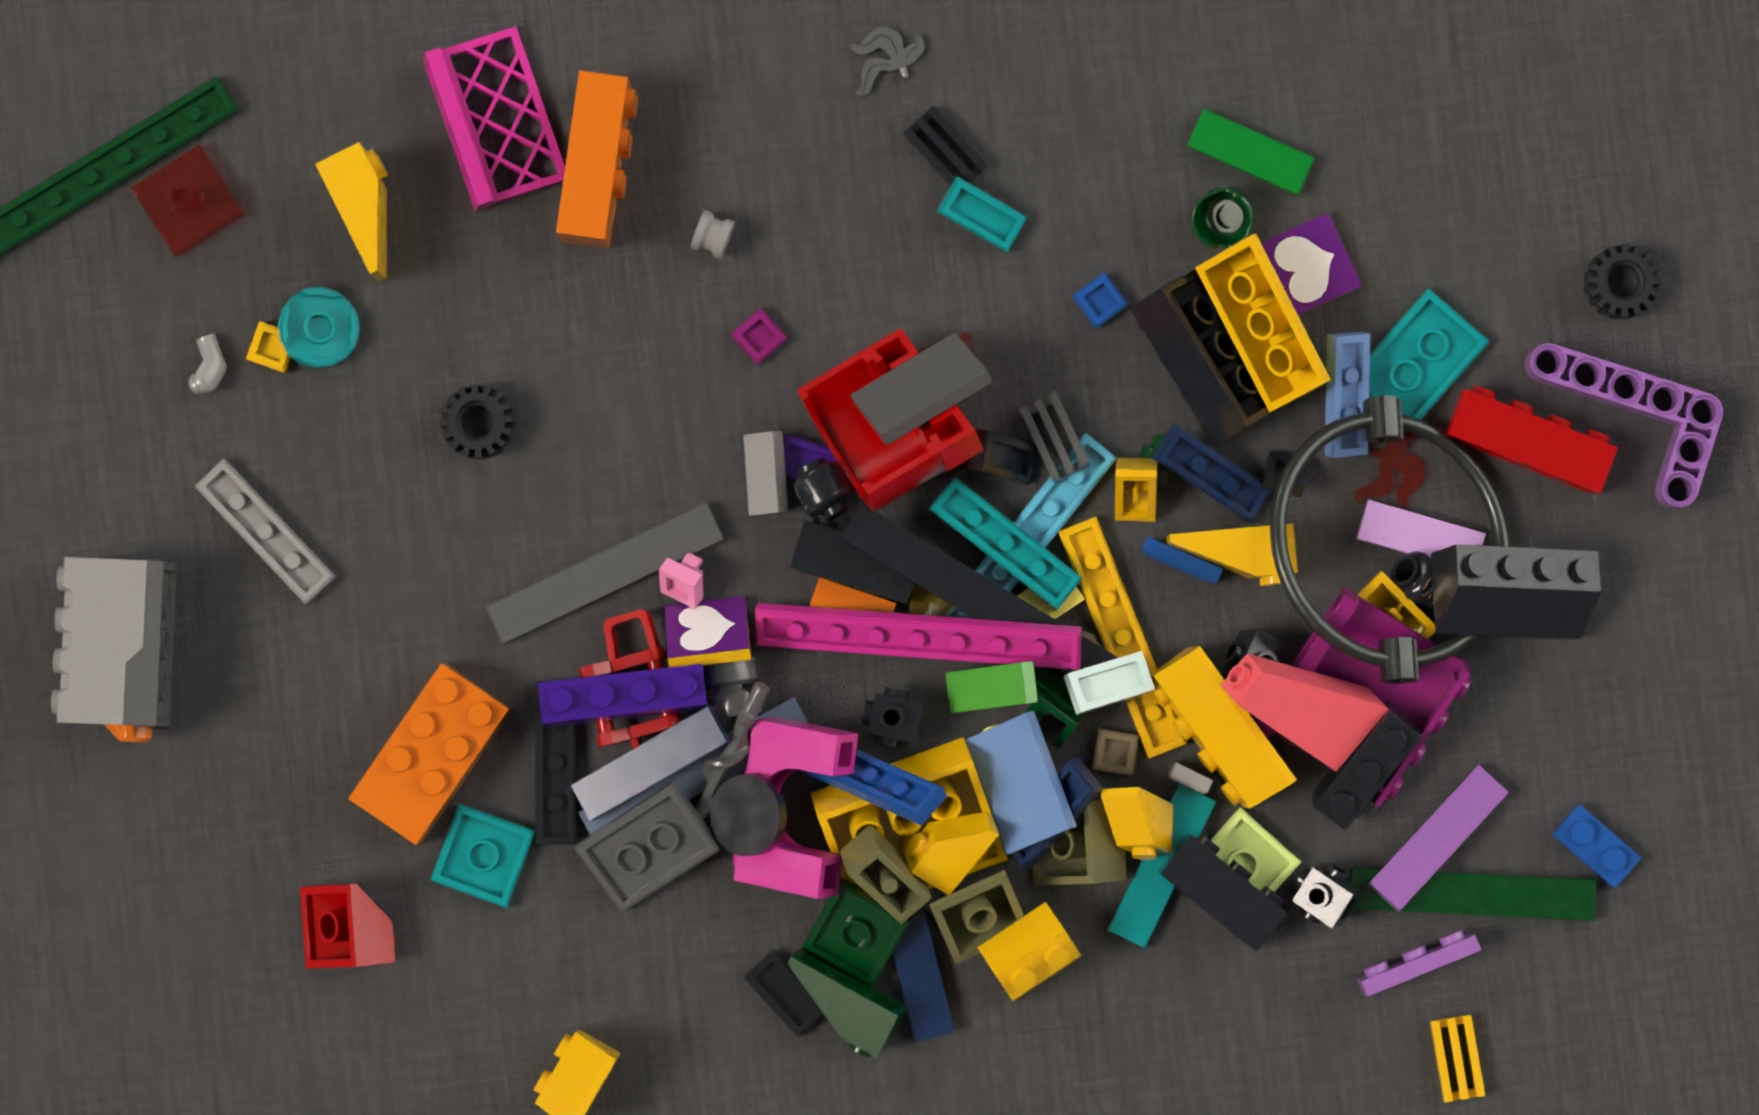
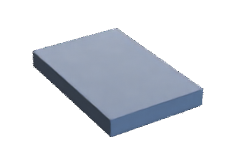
M1034 711L1021 714L965 740L1007 855L1019 852L1077 827Z

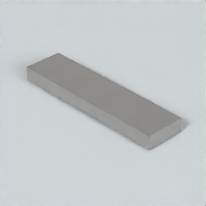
M226 459L221 460L194 486L304 604L310 603L336 578L333 572Z

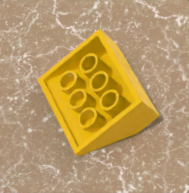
M964 737L891 763L893 766L943 787L947 795L922 826L832 785L810 793L830 852L840 854V850L869 825L876 829L905 857L904 852L909 840L916 833H921L929 822L987 812L992 815ZM1000 836L996 838L968 874L1008 860ZM842 862L841 877L860 887L847 875L844 863ZM927 883L929 889L934 887Z

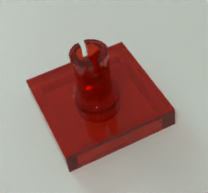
M200 144L131 187L176 258L245 215Z

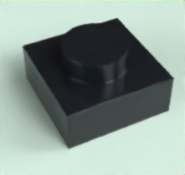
M1272 450L1269 451L1265 464L1262 488L1275 491L1280 476L1292 457L1291 455ZM1309 462L1297 478L1292 490V496L1301 498L1306 483Z

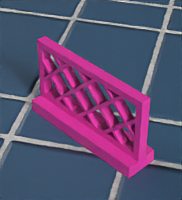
M516 26L442 50L439 47L424 53L422 61L475 212L491 208L493 204L563 182L565 165ZM508 39L511 40L516 55L510 67L488 57L495 43ZM487 46L484 54L476 51V49ZM466 53L480 60L472 78L469 79L455 72L450 57ZM517 61L522 73L514 70ZM484 63L506 73L497 92L475 82ZM510 76L526 83L529 93L523 105L501 95ZM459 81L468 85L464 94ZM472 88L494 98L485 117L468 109L466 99ZM530 100H532L535 111L527 108ZM497 101L519 111L510 130L488 120ZM523 114L540 123L542 132L536 143L514 133ZM472 119L481 123L477 132ZM485 126L507 136L498 156L481 147L479 137ZM544 137H545V140H546L548 149H546V148L540 146V144H541V142H542V140H543ZM511 139L533 149L524 168L502 158ZM536 152L553 160L557 174L541 178L527 171ZM486 158L494 161L491 170H489ZM498 164L520 174L514 188L497 193L492 176ZM524 177L533 181L520 185Z

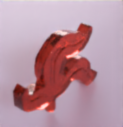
M1403 431L1404 439L1399 442L1387 443L1384 451L1379 449L1371 451L1372 456L1381 459L1379 464L1380 476L1375 482L1357 489L1355 501L1358 504L1367 496L1377 498L1388 494L1392 490L1394 485L1393 467L1403 477L1396 492L1397 500L1401 506H1409L1407 498L1420 487L1425 477V470L1421 459L1415 455L1403 453L1408 441L1414 442L1416 440L1413 434Z

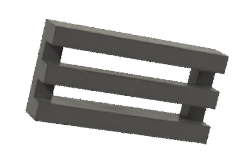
M1057 392L1049 394L1047 399L1035 401V404L1030 407L1025 406L1019 409L1054 483L1091 466ZM1053 406L1079 459L1074 464H1072L1047 409ZM1037 414H1040L1064 465V468L1059 471L1033 418Z

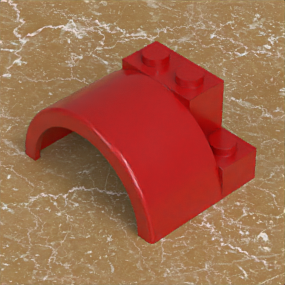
M899 328L797 390L809 416L834 459L841 465L857 494L872 511L880 510L938 474L950 471L983 451L975 429L957 405L952 406L887 446L855 406L850 396L852 393L919 354L902 328Z

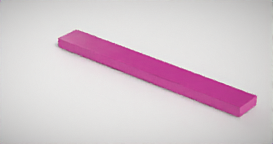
M758 603L755 608L756 646L993 664L1033 661L1034 667L1079 670L1081 665L1082 627L765 603Z

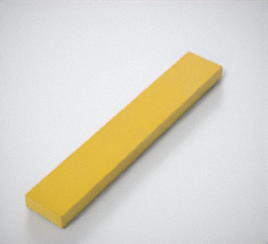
M1097 517L1058 531L1073 571L1082 577L1078 584L1104 649L1118 658L1142 651L1149 673L1152 674L1157 670V667ZM1152 693L1125 700L1148 759L1187 744L1185 738L1173 723V720L1177 717L1169 704L1162 707Z

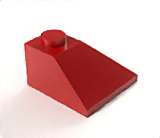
M358 884L300 887L306 968L360 967L395 962V938L392 921Z

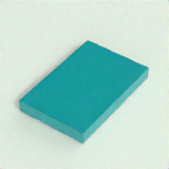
M1428 288L1370 353L1369 398L1383 395L1396 396V398L1401 399L1402 414L1421 420L1490 341Z

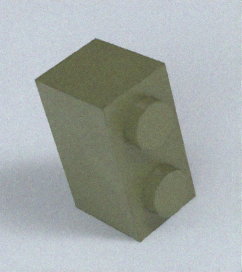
M871 825L866 827L840 850L847 875L900 924H903L932 899L926 881L910 872L906 858Z

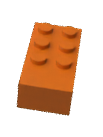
M579 70L556 234L561 242L610 249L617 199L624 200L627 185V175H625V170H621L622 160L630 159L633 135H630V129H627L628 119H636L638 108V95H636V89H632L628 77Z
M441 663L348 799L413 844H421L513 709L449 665Z

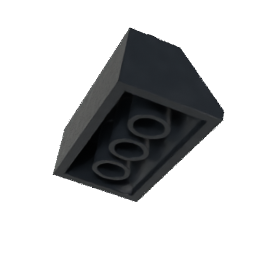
M1196 269L1162 286L1130 308L1139 327L1146 334L1159 355L1160 361L1167 368L1178 386L1182 397L1189 404L1214 447L1276 411L1274 410L1269 413Z
M1455 544L1431 553L1436 635L1579 640L1582 639L1601 593L1598 551Z

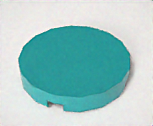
M325 287L306 288L292 296L281 310L277 324L279 342L287 355L300 365L314 369L332 367L346 359L356 346L360 332L358 314L353 305L351 306L350 302L338 291Z

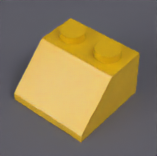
M1046 902L977 947L1013 1002L1082 957Z
M580 1029L575 1032L573 1037L565 1034L554 1053L555 1056L560 1058L553 1072L545 1069L533 1091L540 1094L535 1104L550 1115H586L621 1053Z

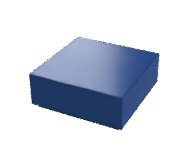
M1105 272L1072 296V299L1095 330L1129 305Z

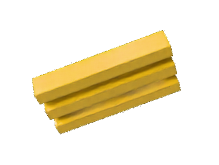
M1467 1014L1429 1021L1443 1102L1447 1103L1459 1099L1465 1100L1471 1097L1485 1096L1472 1016ZM1463 1024L1474 1087L1470 1089L1467 1088L1457 1025ZM1442 1027H1448L1458 1091L1451 1092L1441 1034Z

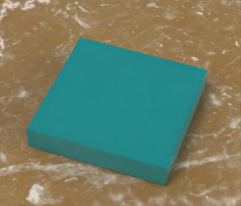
M458 803L430 880L508 908L532 844L535 830Z

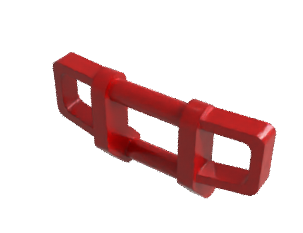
M639 609L605 620L603 628L609 661L579 668L578 671L580 678L617 674L647 665L648 670L664 668L662 660L666 659L663 646H660L651 613L648 610ZM640 619L650 649L620 657L616 637L617 626ZM681 713L660 715L661 718L615 730L613 720L596 722L599 735L596 736L598 747L603 748L631 741L634 749L643 744L641 738L664 732L683 721Z

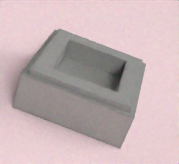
M1176 762L1173 763L1168 773L1170 779L1201 794L1208 793L1213 780Z

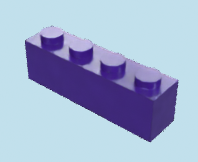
M702 664L538 683L541 718L544 728L697 711L707 707Z

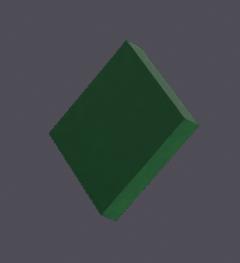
M841 877L838 896L829 897L801 947L872 988L912 917L908 918L903 924H900L865 890Z

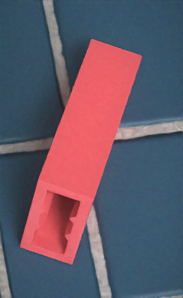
M1248 653L1239 664L1230 670L1228 677L1221 684L1237 705L1336 772L1389 710L1376 694L1366 686Z

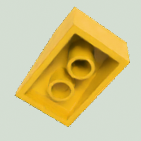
M358 142L315 165L370 275L380 283L387 279V188L382 179L387 177L388 173L379 155L375 153L373 148L367 151Z
M1291 523L1286 524V536L1291 564L1296 574L1298 569L1294 526ZM1270 525L1170 534L1164 538L1166 545L1247 579H1260V586L1281 584L1271 551Z

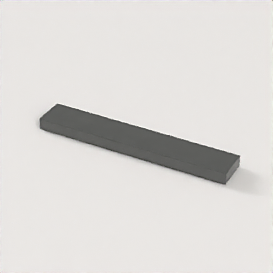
M706 502L487 606L486 609L502 643L506 644L659 571V568L667 558L678 562L683 560L686 554H695L723 541L724 538Z

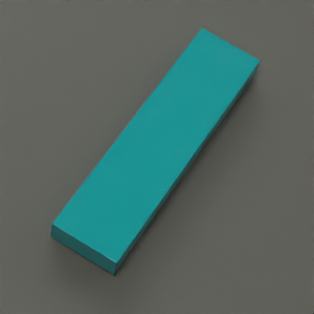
M956 477L952 479L929 508L1056 610L1059 609L1082 580L1079 574Z
M1180 783L1170 800V803L1173 804L1172 853H1156V859L1140 861L1107 929L1143 948L1146 947L1175 887L1161 876L1158 871L1188 834L1192 835L1195 839L1200 836L1216 801Z

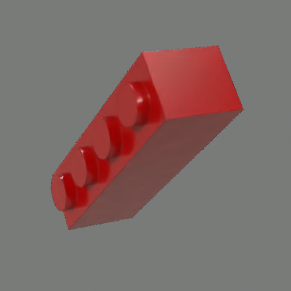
M1473 385L1472 390L1464 389L1459 393L1445 430L1447 436L1454 438L1462 445L1589 494L1597 495L1602 492L1618 447L1608 444L1609 436L1587 429L1586 434L1570 429L1572 423L1566 419L1554 415H1549L1547 420L1532 414L1534 411L1533 407L1515 400H1511L1510 405L1494 400L1496 393Z

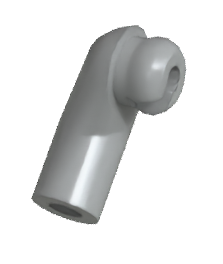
M210 334L196 340L203 361L196 373L190 376L188 383L191 391L198 395L214 391L226 372V362L215 334Z

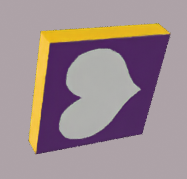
M1329 213L1261 243L1298 316L1362 287Z
M745 596L701 601L696 609L683 603L664 606L669 667L695 664L711 665L751 660Z

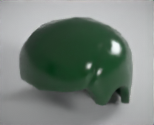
M1229 187L1209 190L1195 202L1190 215L1192 232L1203 245L1209 248L1228 249L1250 236L1256 220L1252 202L1241 191Z

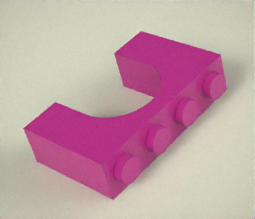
M778 717L759 718L749 731L750 749L748 765L744 775L758 774L768 778L775 785L773 787L779 795L784 782L797 770L828 776L854 774L859 733ZM785 830L779 842L775 843L764 854L752 856L734 854L733 865L735 867L734 881L815 899L838 896L843 862L841 854L802 846L795 842Z

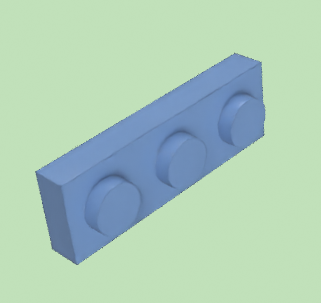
M1352 332L1327 335L1326 371L1331 380L1326 384L1325 426L1338 419L1364 413V400L1369 398V333ZM1365 429L1344 434L1325 445V456L1332 458L1368 455V441H1366Z

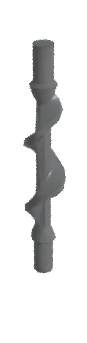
M755 682L742 708L738 709L736 723L730 736L731 742L726 745L723 753L718 758L709 759L704 762L702 771L707 780V785L695 806V810L702 819L710 815L713 795L721 785L720 783L728 768L742 761L749 753L748 729L759 719L757 714L770 691V688L762 682Z

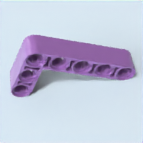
M1546 343L1528 353L1524 367L1527 375L1538 383L1673 425L1674 429L1655 486L1656 499L1667 509L1689 506L1695 501L1723 416L1722 404L1717 397L1556 344ZM1539 353H1548L1553 357L1555 369L1551 374H1545L1537 368L1536 358ZM1579 365H1586L1593 371L1594 380L1590 386H1583L1576 380L1575 370ZM1618 377L1626 378L1632 385V394L1628 399L1621 398L1615 393L1614 383ZM1664 390L1669 394L1671 406L1667 411H1661L1654 405L1653 395L1655 391ZM1696 402H1702L1709 408L1710 417L1705 424L1699 423L1693 418L1692 408ZM1690 441L1697 447L1698 455L1694 462H1687L1681 457L1680 446L1682 442ZM1673 479L1681 481L1685 486L1686 493L1681 501H1675L1668 494V485Z

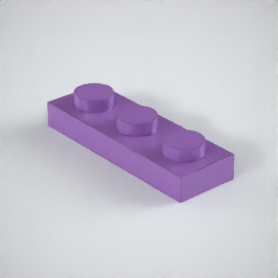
M1462 930L1454 931L1440 937L1441 945L1426 951L1425 946L1421 945L1401 954L1403 961L1388 966L1385 960L1363 969L1366 976L1358 978V984L1363 995L1371 996L1481 951L1478 940L1474 934L1464 935Z

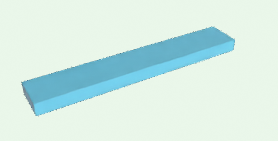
M1087 433L1081 437L1080 442L1091 466L1056 483L1053 482L1050 476L1013 522L1044 548L1117 459V457ZM1073 448L1068 454L1072 464L1079 461ZM1061 462V464L1057 467V470H1058V471L1064 468V465H1063L1062 462ZM988 555L975 570L1009 592L1019 581ZM950 604L939 615L942 617L973 619Z

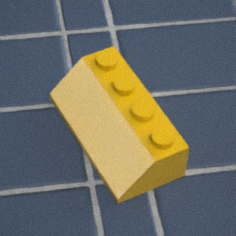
M1256 233L1195 267L1269 413L1309 394L1331 380Z
M1200 646L1185 648L1150 674L1155 690L1151 692L1162 707H1165L1167 704L1170 705L1177 716L1173 720L1174 725L1186 740H1189L1191 737L1201 749L1197 753L1199 760L1210 773H1213L1215 770L1225 782L1221 789L1234 806L1240 803L1243 808L1250 809L1297 780L1248 711L1237 705L1223 689L1221 684L1224 682V678Z

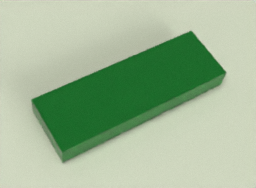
M1204 108L1186 146L1191 150L1295 196H1298L1314 161V157Z

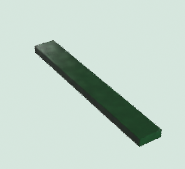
M215 76L1 206L0 258L239 113L238 107L221 79Z

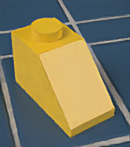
M1140 787L1101 790V799L1118 847L1132 853V858L1140 860L1156 859V853H1172V803Z
M987 812L929 822L922 832L913 835L907 844L904 854L910 872L945 894L950 895L996 840L999 832L992 815Z

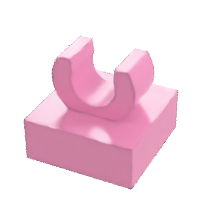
M691 553L686 554L681 564L667 558L659 568L660 592L696 609L703 599L704 573L698 569L703 563V559Z

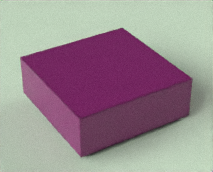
M762 308L730 334L757 366L788 340Z

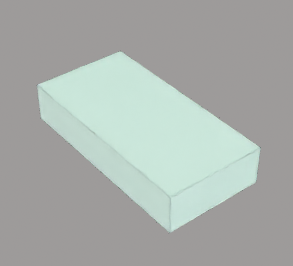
M1142 651L1070 672L1063 676L1076 715L1148 694L1155 690Z

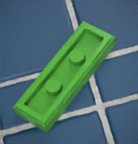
M1033 661L946 673L950 713L1038 702Z

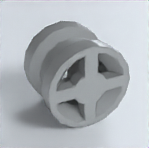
M704 210L690 247L698 251L704 248L711 251L713 257L722 259L730 241L735 221L730 219L721 221L714 218L712 212Z

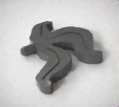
M879 27L872 30L859 45L852 43L850 49L856 55L866 56L880 49L890 58V60L872 58L864 63L860 74L862 85L860 89L855 91V95L857 97L869 95L875 78L881 72L892 73L899 70L902 79H908L909 73L906 67L913 65L925 50L922 36L916 34V43L904 48L902 37L898 31L887 27Z

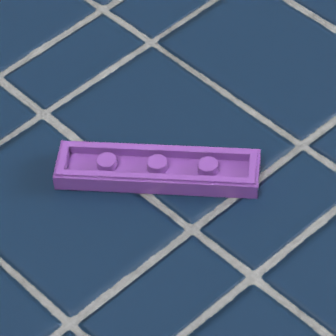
M1478 765L1368 885L1399 912L1509 792Z

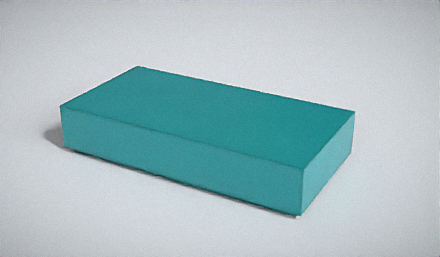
M957 176L936 210L937 213L1004 252L1009 251L1027 219L1025 215Z

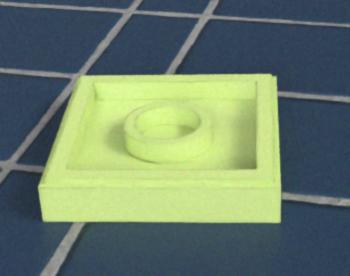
M1241 807L1234 812L1210 839L1220 848L1216 856L1228 865L1233 859L1252 874L1248 882L1260 891L1266 885L1275 892L1301 863L1298 858Z

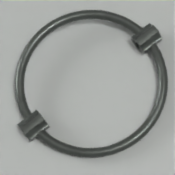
M1383 395L1364 400V413L1350 415L1322 427L1312 434L1293 454L1284 468L1275 489L1270 514V542L1275 568L1281 585L1289 601L1310 629L1322 640L1343 654L1366 664L1379 666L1381 682L1386 684L1414 683L1419 680V667L1429 666L1452 657L1470 645L1478 636L1454 635L1437 646L1417 651V641L1412 639V637L1388 638L1378 641V650L1352 640L1328 623L1303 592L1292 567L1286 536L1288 505L1297 478L1305 465L1322 447L1332 440L1357 430L1365 429L1366 441H1370L1372 444L1399 442L1404 439L1403 431L1414 434L1446 452L1469 476L1486 507L1492 528L1494 546L1510 547V538L1500 498L1490 478L1472 454L1457 440L1447 436V433L1418 418L1402 414L1401 399L1396 398V396Z

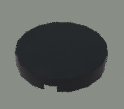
M758 774L734 775L722 782L714 793L710 807L711 827L717 840L729 852L739 856L761 855L769 851L768 849L782 838L787 823L786 803L782 794L778 795L773 787L775 785L768 778Z

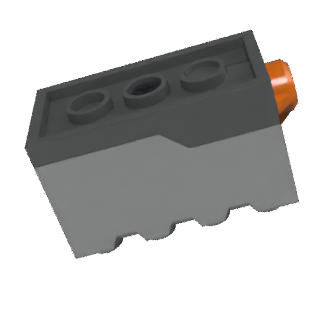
M64 557V566H59L57 570L58 591H65L64 607H57L55 612L56 632H63L62 648H55L53 654L54 673H61L60 689H53L51 696L52 714H57V723L104 724L118 741L149 742L152 739L153 726H170L177 564L153 560Z

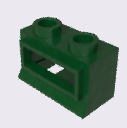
M1034 667L1038 702L1031 703L1025 713L1034 711L1039 722L1046 711H1049L1066 724L1052 744L1059 749L1077 727L1085 713L1076 715L1064 679L1051 671V668Z

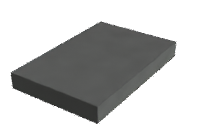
M954 332L852 393L850 396L855 406L887 446L991 384L993 381L985 367Z
M673 780L576 843L574 849L622 913L719 851L722 845Z

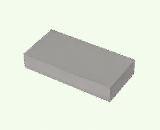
M783 431L743 435L749 516L788 512Z

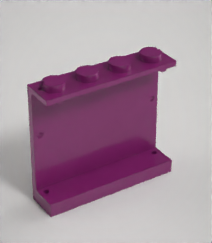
M1345 586L1323 616L1328 623L1345 636L1379 650L1378 641L1396 637H1412V639H1416L1417 651L1437 646L1430 639ZM1314 631L1291 664L1294 667L1366 686L1384 704L1389 700L1420 724L1423 737L1374 795V804L1378 807L1381 806L1386 798L1392 800L1402 786L1403 779L1400 777L1407 766L1411 765L1414 767L1419 762L1426 750V746L1423 745L1424 741L1431 731L1435 734L1440 731L1449 716L1446 709L1454 698L1460 700L1464 696L1472 682V679L1468 678L1471 674L1468 663L1453 655L1444 661L1419 667V680L1414 683L1386 684L1381 682L1379 666L1366 664L1343 654L1322 640ZM1258 718L1254 719L1255 723L1258 725V727L1261 729V731L1267 738H1269L1272 735V733H1274L1278 737L1282 738L1286 742L1290 743L1294 747L1298 748L1302 752L1306 753L1307 755L1322 763L1320 760H1318L1317 758H1315L1314 756L1300 748L1298 745H1296L1295 743H1293L1292 741H1290L1289 739L1275 731L1273 728H1271Z

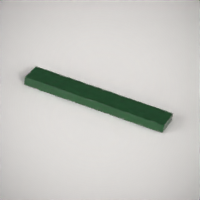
M1350 868V881L1364 890L1353 909L1396 911L1368 885L1382 869ZM1435 872L1400 911L1595 921L1597 880Z

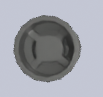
M754 655L751 656V660L703 665L705 684L713 690V693L708 697V704L713 707L718 719L736 717L738 709L742 708L753 688L752 683L758 678ZM761 706V708H760V710H759L758 713L763 712L762 706Z

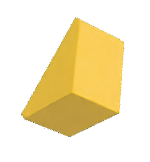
M1117 458L1115 521L1156 522L1157 462L1150 458Z
M1380 571L1358 593L1365 600L1429 639L1435 633V624L1410 599L1406 598L1405 594L1383 571Z

